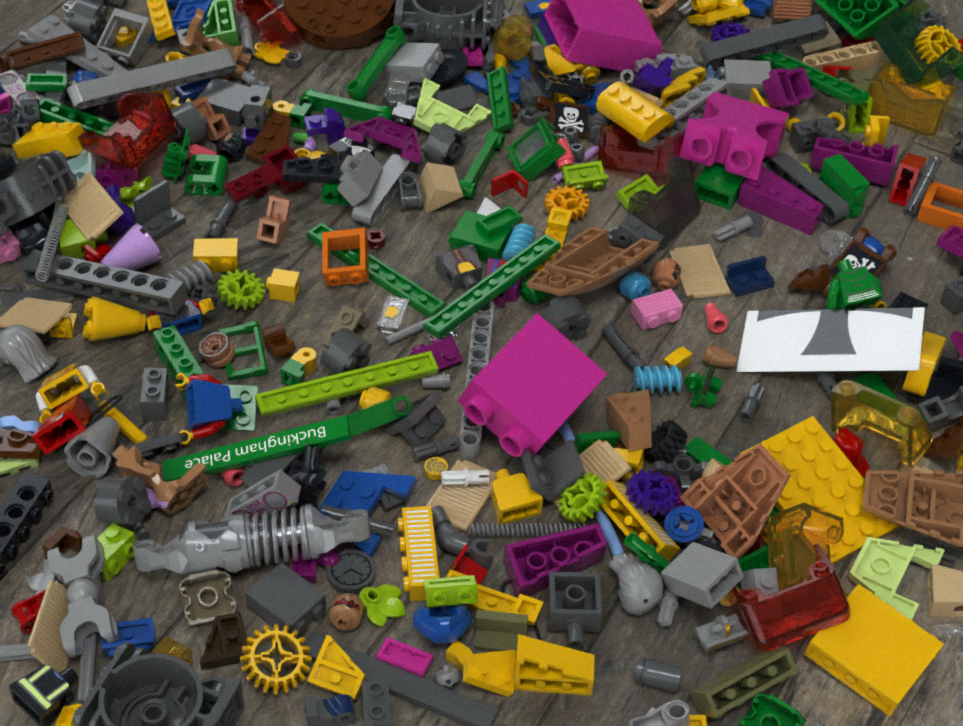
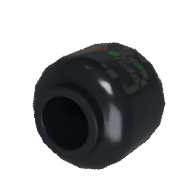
M226 133L216 145L217 154L226 157L228 162H236L246 151V143L239 134Z

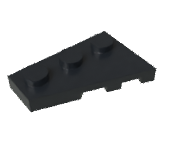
M340 151L338 155L329 156L328 153L321 154L320 158L315 159L302 157L284 160L283 181L340 184L339 178L344 174L340 167L345 160V151Z

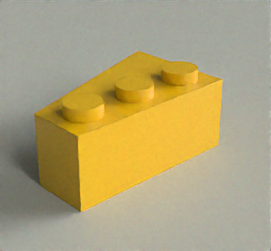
M69 121L64 123L38 122L32 125L31 130L14 143L12 147L19 159L53 150L62 152L66 157L78 155L91 143L80 123H70Z
M518 634L514 690L592 696L595 655Z

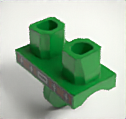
M709 366L706 375L703 376L695 372L685 377L684 385L688 388V391H695L690 404L691 407L696 409L701 404L711 409L716 403L718 396L715 394L723 384V380L714 376L716 368Z

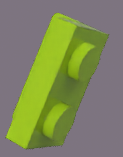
M602 161L566 165L561 168L564 184L568 188L576 186L575 190L601 189L609 180L608 174L605 175Z
M645 174L619 190L615 195L629 213H633L636 210L641 212L649 205L650 201L655 203L663 197L662 192L666 189V186L662 185L658 188L650 176Z
M111 524L97 538L102 545L106 562L100 573L103 580L107 582L134 557L132 545L137 542L134 532L116 524Z
M474 575L424 579L427 607L478 603V585Z

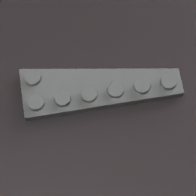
M50 14L29 28L27 36L37 42H42L74 33L75 31L61 22L58 17ZM84 38L86 51L65 57L82 68L95 72L100 78L111 75L113 71H128Z

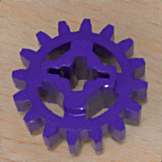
M728 21V24L721 22V25L716 24L715 28H712L710 40L715 42L749 33L750 29H744L745 25H739L738 22L732 24L731 21Z
M640 469L638 474L634 472L631 478H629L625 493L630 495L629 502H636V509L641 507L645 514L651 511L653 516H656L657 512L663 516L666 511L671 512L673 507H675L679 491L674 489L675 483L668 482V476H661V472L658 471L657 474H653V471L649 469L645 473Z

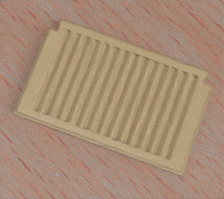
M87 172L77 182L76 188L67 191L58 203L64 204L69 208L67 215L88 241L98 238L124 213L90 172Z
M710 244L679 247L669 251L671 259L675 260L681 267L680 282L687 298L699 299L731 295Z
M25 297L0 317V327L7 328L11 325H24L36 333L45 334L71 311L73 305L71 303Z
M600 439L579 455L585 470L584 475L586 476L587 472L593 475L596 474L603 480V483L607 479L618 481L632 470L607 441L602 443ZM560 494L552 499L558 508L561 506L558 504V500L563 498Z
M457 460L450 471L463 470L464 468L468 470H485L486 468L467 460L463 462ZM489 470V475H487L489 477L488 485L470 484L468 487H464V485H443L441 483L426 506H431V508L438 505L442 506L453 527L466 533L470 524L473 523L491 496L492 481L496 480V472Z
M50 580L27 647L31 649L30 653L44 665H49L59 674L67 668L70 656L63 648L59 631L62 621L68 615L69 603L66 598L67 589L58 581Z

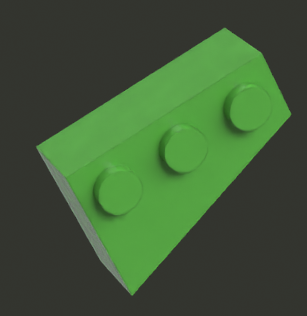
M232 0L212 1L207 14L208 20L203 25L204 35L207 38L218 37L230 46L241 45ZM203 47L206 51L211 52L208 47Z

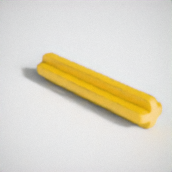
M104 400L102 403H99L98 408L101 405H103L107 400ZM111 403L108 404L106 407H104V408H103L101 411H99V412H100V413L103 412L107 407H109V406L111 405ZM113 407L103 415L116 420L120 426V431L135 444L148 440V436L117 408Z

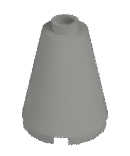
M102 417L86 428L84 432L72 438L64 449V454L66 453L67 455L66 462L68 466L83 477L92 475L95 478H99L106 474L110 468L113 458L112 453L115 450L120 433L118 422L111 417Z

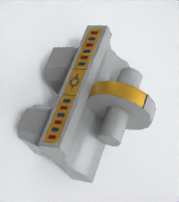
M737 614L728 617L724 615L716 616L714 622L695 629L700 645L706 654L716 652L717 648L725 645H736L739 640L748 637V632L741 625Z

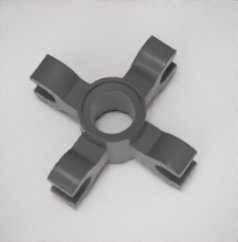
M686 444L682 445L684 448L678 451L679 454L675 456L673 463L655 461V470H653V474H657L659 471L661 476L675 477L681 495L691 486L692 477H702V472L709 462L703 461L695 464L693 458L686 455Z

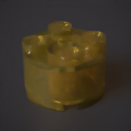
M510 15L503 19L493 38L495 52L505 56L507 59L521 60L529 52L535 37V30L532 28L530 21L521 15Z

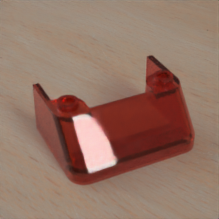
M236 0V3H234L240 13L244 12L259 30V36L265 44L267 42L270 45L297 44L303 40L283 4L277 6L273 0Z
M818 543L813 545L816 562L808 570L811 579L764 596L761 590L752 587L738 592L734 586L728 592L732 610L737 614L740 623L747 630L748 636L758 650H773L845 622L850 618V606L834 565Z

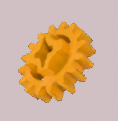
M567 185L564 188L557 186L556 190L550 189V193H546L544 208H546V213H550L552 207L572 211L571 219L573 218V220L578 221V216L584 218V214H588L590 199H587V193L582 194V189L575 190L576 186L568 188Z

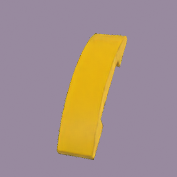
M552 207L547 220L545 234L561 243V249L558 250L561 252L568 233L572 211ZM550 256L548 259H546L532 271L538 272L539 270H544V265L546 264V262H552L554 260V256Z
M450 569L447 577L468 575ZM477 584L478 603L466 604L467 608L476 612L478 609L528 615V625H535L544 602L520 594L517 598Z

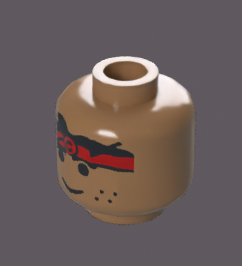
M339 594L334 598L328 614L329 621L335 628L341 631L354 630L361 622L364 604L354 594Z

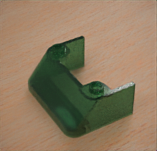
M909 0L875 34L877 43L904 81L911 86L943 79L963 62V52L953 46L931 65L926 63L927 60L925 58H920L922 53L917 54L918 48L914 47L915 43L913 42L921 31V26L917 19L931 8L923 0Z

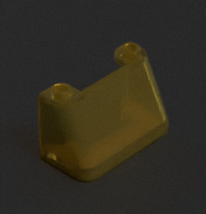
M885 61L871 79L868 88L869 96L873 99L870 115L889 116L890 124L924 136H934L941 127L957 95L959 86L943 83L938 87L936 93L900 81L901 69L897 65Z
M851 380L841 381L831 390L832 431L838 433L841 428L846 427L847 429L854 428V431L858 433L865 426L899 441L898 451L903 452L901 462L910 467L931 446L932 432L916 408Z
M801 503L785 509L770 517L767 523L769 568H776L781 609L833 615L849 596L840 589L833 591L829 546L837 544L843 537L844 524L842 517L807 503Z

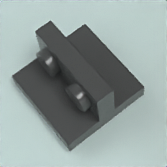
M436 390L411 403V411L404 417L394 420L385 430L390 436L401 432L412 447L424 444L447 420L435 405L442 396Z

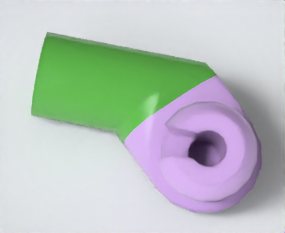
M303 132L293 133L292 138L294 142H303L305 144L303 148L310 152L316 151L317 143L312 135L308 136L307 133Z

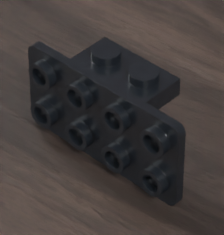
M941 356L937 371H933L925 396L922 397L908 392L907 399L922 403L938 395L941 400L954 395L959 387L963 386V361Z

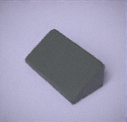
M471 85L435 93L436 100L459 111L472 109L476 103L478 104Z

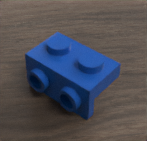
M153 617L117 622L119 640L116 642L108 643L102 637L104 658L109 657L113 659L116 648L124 642L132 643L134 652L139 647L147 649L148 654L156 650Z

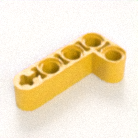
M928 331L924 332L921 343L919 370H908L902 390L922 397L925 396L933 371L942 354L946 337Z

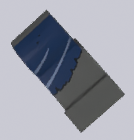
M340 694L333 698L315 700V696L304 697L307 726H344L356 720L354 701L350 695Z

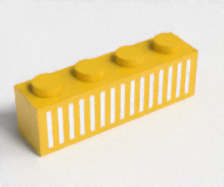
M607 479L605 482L606 488L604 489L607 495L602 497L606 502L605 504H600V506L626 536L635 532L647 544H652L662 557L670 561L680 550L677 544L668 536L649 512L645 514L643 513V508H635L636 502H629L630 495L625 493L627 487L623 483Z
M431 506L403 507L402 517L397 518L398 532H403V537H399L400 552H405V556L401 557L402 572L407 571V576L403 577L404 592H409L410 601H425L424 579L440 578Z

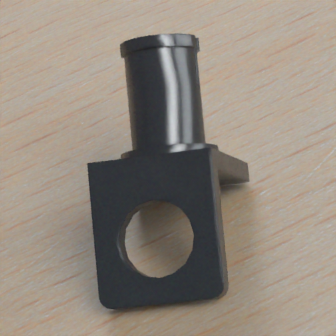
M39 99L20 100L22 121L12 123L11 127L21 128L22 137L31 130L32 125L42 122ZM28 104H32L35 107L34 115L27 113L26 106Z

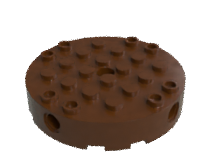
M284 0L287 19L292 29H295L303 40L323 49L344 50V48L353 46L356 48L371 43V40L378 35L381 36L394 20L396 0Z

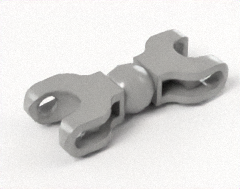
M94 534L84 537L82 539L81 551L73 558H67L59 551L58 547L47 551L49 569L56 575L59 581L68 587L66 598L69 603V612L59 628L62 645L71 658L81 655L85 639L94 632H99L108 643L118 641L119 630L117 621L105 607L98 603L97 576L104 568L106 562L102 545Z

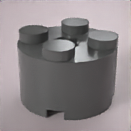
M78 0L72 11H75L74 17H70L68 27L75 32L81 31L84 39L97 43L100 34L108 23L106 21L108 7L90 0Z
M190 101L166 112L161 118L162 127H166L168 131L165 135L170 143L175 142L182 146L186 127H188L187 136L191 137L189 145H194V143L203 140L206 136L205 126L208 125L207 119L203 114L200 115Z
M435 123L431 128L428 140L421 147V152L424 153L425 159L432 163L447 166L457 165L465 152L466 145L463 143L464 139L467 140V135L445 123Z
M572 295L559 296L549 302L551 306L547 309L543 308L539 314L568 340L574 338L577 340L583 339L587 335L586 330L591 321L577 297L573 298Z
M341 328L328 341V344L331 346L327 352L323 350L320 358L321 365L334 374L363 368L370 361L367 355L371 349V344L352 330Z
M106 476L96 487V489H99L98 496L94 497L93 500L94 512L98 520L105 522L106 525L134 526L137 522H141L145 514H148L151 510V502L148 500V493L143 478Z

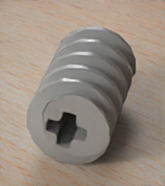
M197 260L194 264H188L187 267H182L179 271L175 270L172 274L164 276L184 281L187 294H191V286L194 289L198 283L201 286L206 280L211 284L213 283L210 269L201 260Z

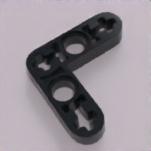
M539 60L531 61L528 70L545 90L592 99L595 92L594 86L584 82L559 78L546 63Z

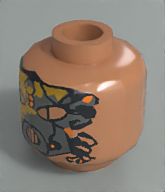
M671 258L661 259L654 265L651 278L652 283L661 291L676 288L680 281L681 267Z

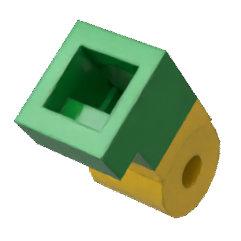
M282 100L273 104L274 112L292 119L291 127L302 130L306 129L304 117L312 116L311 104L303 103L300 106L289 104L287 101Z
M309 347L299 349L280 369L281 384L291 386L305 382V377L316 370V351Z

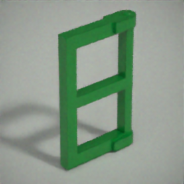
M252 321L243 325L219 329V332L225 333L227 336L254 332L256 345L236 348L234 357L258 352L261 366L233 371L230 361L226 365L229 381L252 376L258 377L269 373L259 322Z

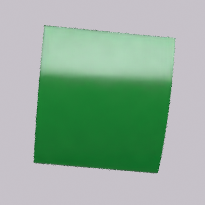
M813 0L855 39H870L884 35L914 18V9L904 0Z

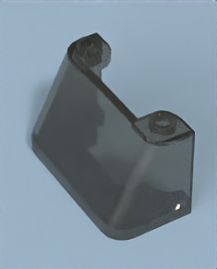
M674 156L669 161L670 181L659 192L653 194L647 190H641L629 198L628 214L631 213L664 236L657 251L664 250L699 216L701 211L700 199L689 164L677 156Z

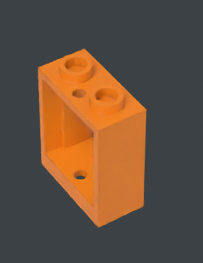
M937 182L931 183L920 206L917 221L946 230L951 225L963 228V214L932 205L935 200L963 209V190Z
M365 228L322 232V274L326 286L369 282L368 238ZM360 248V265L330 268V251Z

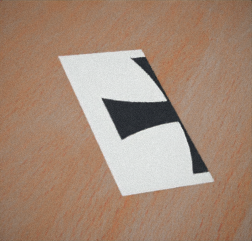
M925 307L748 311L736 372L919 370Z

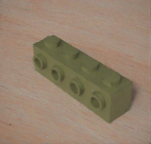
M771 647L692 690L690 694L699 715H706V717H711V719H717L724 716L726 711L745 704L751 697L765 693L769 687L785 682L788 679L787 677L798 672L789 648Z

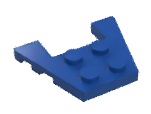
M167 0L168 7L177 6L172 16L175 33L177 34L176 30L189 28L190 22L198 8L205 13L201 26L206 24L208 20L207 14L214 0ZM154 29L148 42L157 40Z
M524 52L509 58V64L515 69L507 74L510 100L517 105L522 103L519 97L523 89L519 85L521 77L524 76L525 80L528 81L530 76H533L528 70L530 63ZM477 71L462 77L464 85L471 84L475 86L476 91L489 93L487 80Z
M342 471L319 511L331 515V513L321 511L323 504L342 510H345V508L350 509V511L363 509L368 512L369 517L385 491L407 499L415 487L417 479L409 475ZM371 533L368 539L351 543L373 557L382 540L380 536Z

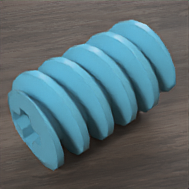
M518 224L513 228L503 251V261H509L537 240L535 229L532 226Z
M663 365L661 370L658 366H653L652 370L649 366H644L643 371L640 366H636L633 372L634 392L637 391V388H640V391L649 388L650 394H654L655 388H658L659 393L662 394L664 387H666L668 393L671 394L673 387H676L677 393H680L682 388L681 370L676 365H671L670 369H668L667 365Z

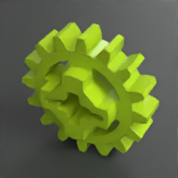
M238 269L235 270V273L227 271V276L222 274L221 279L218 280L217 295L221 296V301H227V306L233 304L235 309L242 306L244 310H247V306L255 308V304H261V300L264 299L265 284L261 283V278H255V273L247 274V270H244L243 273H240Z
M587 472L586 476L583 475L567 487L565 491H562L560 495L563 498L558 500V504L561 505L559 511L562 515L576 524L579 520L584 523L588 516L591 519L594 518L593 512H600V504H605L606 502L602 499V497L607 495V492L604 490L606 484L602 482L603 480L596 474L593 475Z

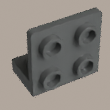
M166 180L133 199L136 224L141 225L143 228L140 231L143 234L147 232L154 242L186 223L185 216L171 207L169 182Z
M571 439L544 460L541 456H535L529 450L521 455L531 489L548 501L552 500L585 474L577 447Z

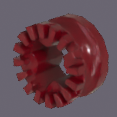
M374 229L367 233L368 248H373V250L377 248L379 250V248L382 249L384 247L385 234L383 231Z

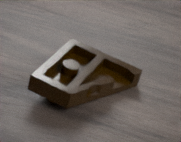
M240 612L216 616L211 626L212 631L206 640L204 654L200 658L201 669L240 661V657L245 655L242 652V647L248 646Z

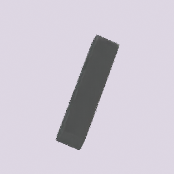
M783 153L767 160L766 168L824 205L822 218L826 222L833 223L848 216L850 212L848 203L790 155Z

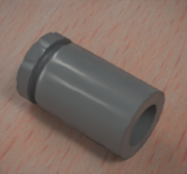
M640 656L635 669L634 682L640 683L641 681L645 685L678 693L684 668L653 659L646 660L645 657Z

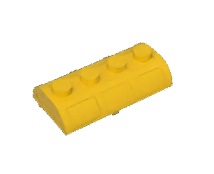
M621 81L615 82L599 95L596 102L597 111L643 143H646L666 126L670 128L674 124L675 118L672 114Z

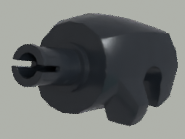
M39 211L17 222L14 230L21 248L28 256L34 249L43 250L50 223L45 214Z
M305 444L303 465L292 466L288 473V476L301 486L299 501L295 506L298 514H300L302 505L305 507L307 504H312L317 510L319 506L317 504V497L304 493L302 488L308 486L324 490L327 484L323 480L327 471L317 467L320 450L318 445H314L313 454L311 455L312 444Z

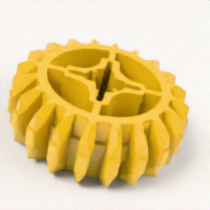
M934 25L926 27L914 41V49L917 50L915 55L919 56V61H922L924 66H927L929 71L933 70L935 74H948L956 69L959 59L963 57V50H961L962 45L958 43L959 39H956L954 33L951 34L949 29L944 30L943 26L938 27Z
M274 624L273 631H270L266 625L263 627L264 634L255 630V639L248 637L246 642L249 646L242 647V652L245 655L240 657V662L246 665L242 667L241 671L242 673H249L246 677L247 682L256 680L253 685L254 689H258L260 685H263L264 694H267L269 688H273V695H278L279 688H282L284 694H287L289 692L288 685L293 689H297V681L304 682L306 677L303 673H309L310 667L307 664L311 662L312 657L306 655L310 652V647L302 646L306 640L304 637L296 639L298 635L297 630L289 634V626L287 625L284 626L283 631H279L278 624ZM272 642V647L269 651L261 652V655H255L262 645ZM281 642L288 645L294 651L295 655H293L292 652H286L285 650H283L281 647ZM275 649L276 656H278V660H280L277 665V670L275 669L274 659H272V657L274 656ZM256 664L269 669L271 677L263 674ZM291 664H297L293 672L287 676L280 677L281 669L290 667Z

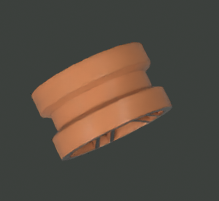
M214 332L207 335L199 345L200 354L204 357L206 363L213 368L227 365L235 355L234 346L227 335L222 332Z

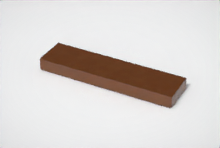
M77 31L5 53L9 70L17 71L86 51L81 31Z

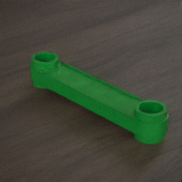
M398 25L392 26L387 30V36L357 77L346 86L347 93L352 100L362 101L367 96V90L396 50L406 42V35Z
M314 89L304 91L299 101L300 106L303 103L311 104L312 110L324 112L323 108H332L340 112L342 117L363 122L378 116L392 121L393 110L388 106H377L324 94Z
M494 130L487 132L484 146L465 178L459 180L464 195L463 198H474L479 180L497 149L501 150L503 147L505 134Z
M398 395L348 414L351 437L404 417L411 411L410 400L405 396ZM399 400H404L406 404L402 412H397L395 409V405Z

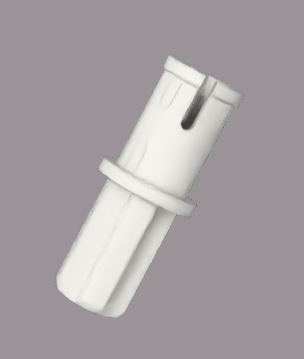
M464 468L457 471H442L441 482L443 485H464V487H468L470 484L488 485L489 477L487 475H489V470H468Z

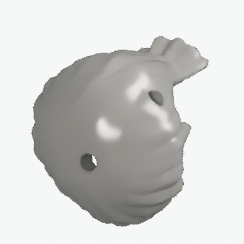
M11 325L0 332V359L7 365L13 364L25 383H31L44 372L49 371L56 363L58 358L47 352L37 334L24 325Z
M618 553L617 556L613 557L612 561L609 562V568L618 575L620 585L618 594L622 607L631 615L648 613L659 603L663 596L661 575L648 563L641 562L638 556L635 557L632 553L628 555L626 553L622 555Z

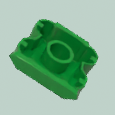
M759 694L753 699L751 709L740 720L738 726H804L807 720L797 709L775 696Z

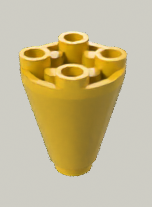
M98 297L88 298L87 303L84 305V316L88 318L86 325L83 326V338H87L88 341L139 333V331L144 332L146 315L140 314V311Z

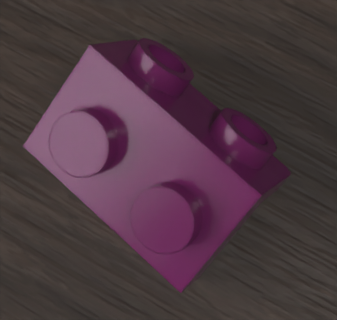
M124 162L122 166H114L113 163H101V166H98L96 169V180L103 188L109 187L112 183L117 185L119 189L131 187L134 185L133 181L139 182L140 165H134V162Z
M444 336L441 339L436 338L428 346H425L424 343L412 348L413 352L409 355L432 351L439 371L463 361L452 336L446 339Z

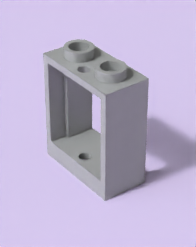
M115 8L96 47L120 64L125 66L129 64L136 67L154 26L148 17ZM121 26L139 30L129 54L110 49Z

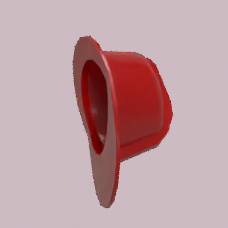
M843 427L831 439L860 475L865 477L866 470H869V464L862 454L863 441L846 427Z

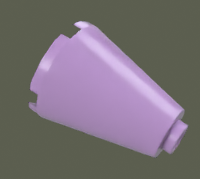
M135 224L100 261V264L136 271L162 259V256L157 255L160 253V250L147 232L143 234L140 231L143 227Z

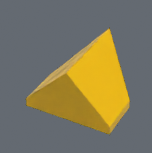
M556 44L546 46L544 49L547 65L555 75L574 72L584 67L582 63L567 61L560 47Z

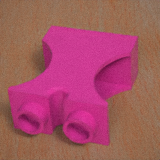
M713 92L707 98L703 119H688L680 157L707 166H712L714 163L724 164L727 172L758 181L764 157H775L780 151L790 113Z

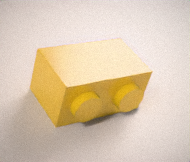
M238 238L194 239V263L197 260L203 261L211 272H235L238 269L239 262Z

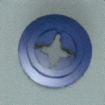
M679 506L667 514L664 527L665 532L672 540L678 541L680 544L683 542L692 543L693 540L700 537L704 529V522L701 514L696 509L690 506ZM681 517L685 523H690L687 533L683 528H678Z

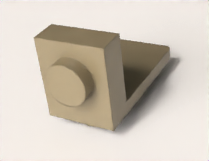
M343 305L322 343L330 347L331 345L328 344V341L341 328L346 330L348 328L354 332L357 325L366 329L370 323L364 316L366 313L355 306L352 309Z

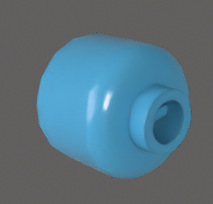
M630 271L622 276L620 280V292L631 301L650 295L652 284L649 278L638 271Z

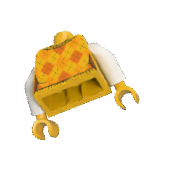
M73 363L45 379L36 393L38 408L42 414L39 421L43 424L51 415L50 412L54 407L91 387L90 390L97 401H100L98 398L99 394L106 393L108 396L109 393L89 366L76 367Z

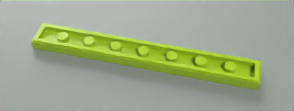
M432 351L255 394V399L263 418L362 393L370 387L382 388L438 374L439 368Z

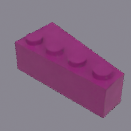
M817 137L809 167L821 171L824 159L841 154L869 182L876 185L889 186L899 146L891 145V148H884L879 143H874L873 146H865L860 141L847 144L841 139Z
M764 166L761 167L758 181L747 178L740 187L738 205L811 236L821 223L824 205Z
M597 523L505 545L503 562L515 596L517 598L520 594L531 596L547 588L549 572H579L604 559L607 542L600 524Z

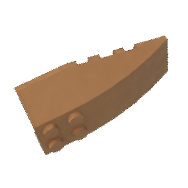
M591 226L562 246V251H557L553 255L554 260L552 262L547 261L544 265L545 269L539 270L526 284L528 288L558 296L590 292L622 278L623 275L635 269L659 247V242L642 238L628 248L622 249L610 246L608 230Z
M866 470L862 510L905 529L963 547V470H955V473H944V470H934L933 473H920V470H910V473H899L898 470Z

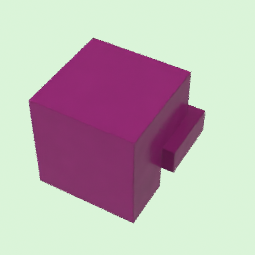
M787 68L773 69L769 72L770 77L762 81L770 108L776 110L793 109L814 97L805 68H794L789 72Z

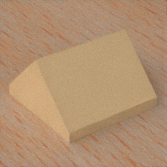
M426 163L418 180L422 203L426 213L432 212L464 196L453 166Z

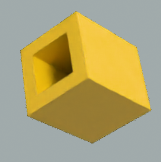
M274 268L271 277H268L266 281L269 298L295 303L300 290V272Z

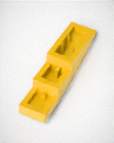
M698 67L672 81L662 92L661 99L663 104L660 107L662 109L666 108L701 84L706 70Z

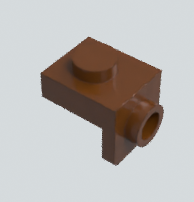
M282 323L262 329L266 350L274 357H285L289 355V352L296 350L294 341L286 336L285 327Z
M61 526L42 545L45 559H48L47 551L56 547L63 554L69 548L79 553L82 549V536L76 530H70Z

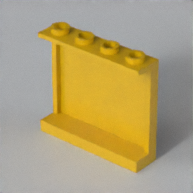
M858 584L810 641L804 655L891 717L908 691L932 660L937 657L944 643L919 627L913 620L899 613L893 606L875 596L870 590Z

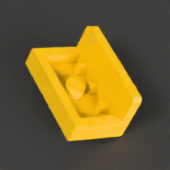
M870 115L868 125L864 129V141H862V144L873 146L874 143H879L883 147L890 117Z

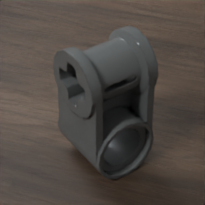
M411 172L400 174L398 184L400 209L405 210V208L411 207L422 209V195L416 175Z

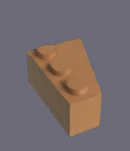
M649 389L626 394L616 393L613 396L606 397L607 423L613 431L618 430L621 436L620 440L629 452L651 448Z

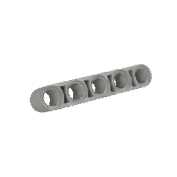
M393 153L383 166L368 197L354 206L352 220L373 226L397 194L400 174L412 172L414 162Z

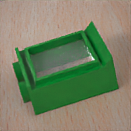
M542 115L540 122L523 134L511 146H506L509 153L508 158L515 166L513 169L529 182L566 152L556 142L559 140V137L553 132L555 127Z

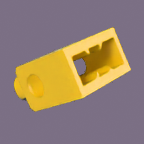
M501 469L496 472V480H493L491 485V499L498 525L542 514L543 498L531 489L525 474L510 475L507 469Z

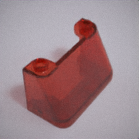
M125 93L117 103V110L121 118L102 136H97L94 131L86 130L78 137L82 148L124 169H136L175 130L176 122L163 93Z
M618 124L601 127L598 161H602L603 168L609 170L667 177L675 171L683 159L680 157L685 131H679L675 136H665L664 143L655 145L653 151L638 146L637 138Z

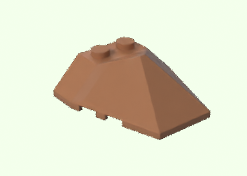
M761 443L734 458L735 461L731 464L715 469L716 472L712 475L696 480L680 497L686 506L696 509L701 514L703 521L711 530L715 531V535L721 540L722 543L720 545L727 554L736 557L738 560L754 544L791 476Z

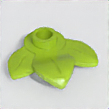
M382 584L377 588L365 587L359 593L358 598L364 604L367 618L377 626L383 627L387 617L399 618L406 615L405 606L398 599L402 591L394 585Z

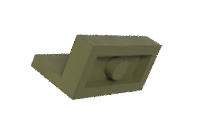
M477 609L475 650L492 652L516 651L518 634L528 636V615Z

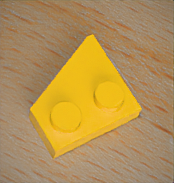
M326 635L307 682L338 695H350L354 701H357L362 689V681L366 680V675L334 639Z
M504 650L469 654L464 659L463 682L510 697L514 693L516 651Z

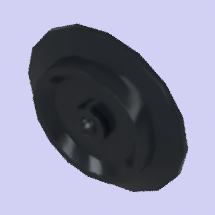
M442 49L441 52H443L444 60L430 81L443 85L458 78L468 65V57L463 51Z

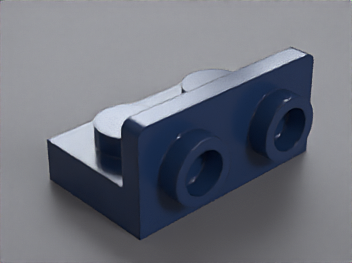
M765 256L727 265L725 280L735 297L774 288L775 280L765 268L767 262Z

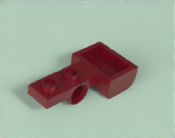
M287 144L262 156V167L224 184V190L234 203L237 204L251 196L256 199L263 197L269 191V188L277 185L284 195H288L304 187L308 182L283 181V161L299 158Z

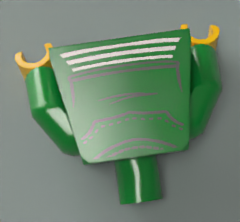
M844 259L837 263L840 272L830 282L826 309H856L862 305L872 308L887 307L886 303L881 301L883 298L881 281L870 273L866 267L862 266L853 269L849 259Z

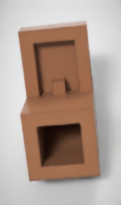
M202 96L192 102L194 108H196L200 115L203 114L208 122V125L205 126L206 136L204 139L215 141L226 133L231 132L224 114L214 113L207 96Z
M275 195L269 197L266 217L260 218L256 239L274 244L283 241L291 223L289 215L292 200Z

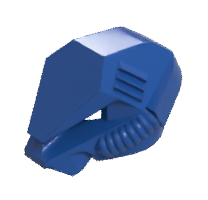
M426 603L418 606L413 615V626L435 644L454 643L472 624V615L466 608V604L427 607Z

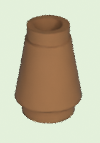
M714 344L712 346L707 345L702 362L707 363L708 366L733 369L737 356Z

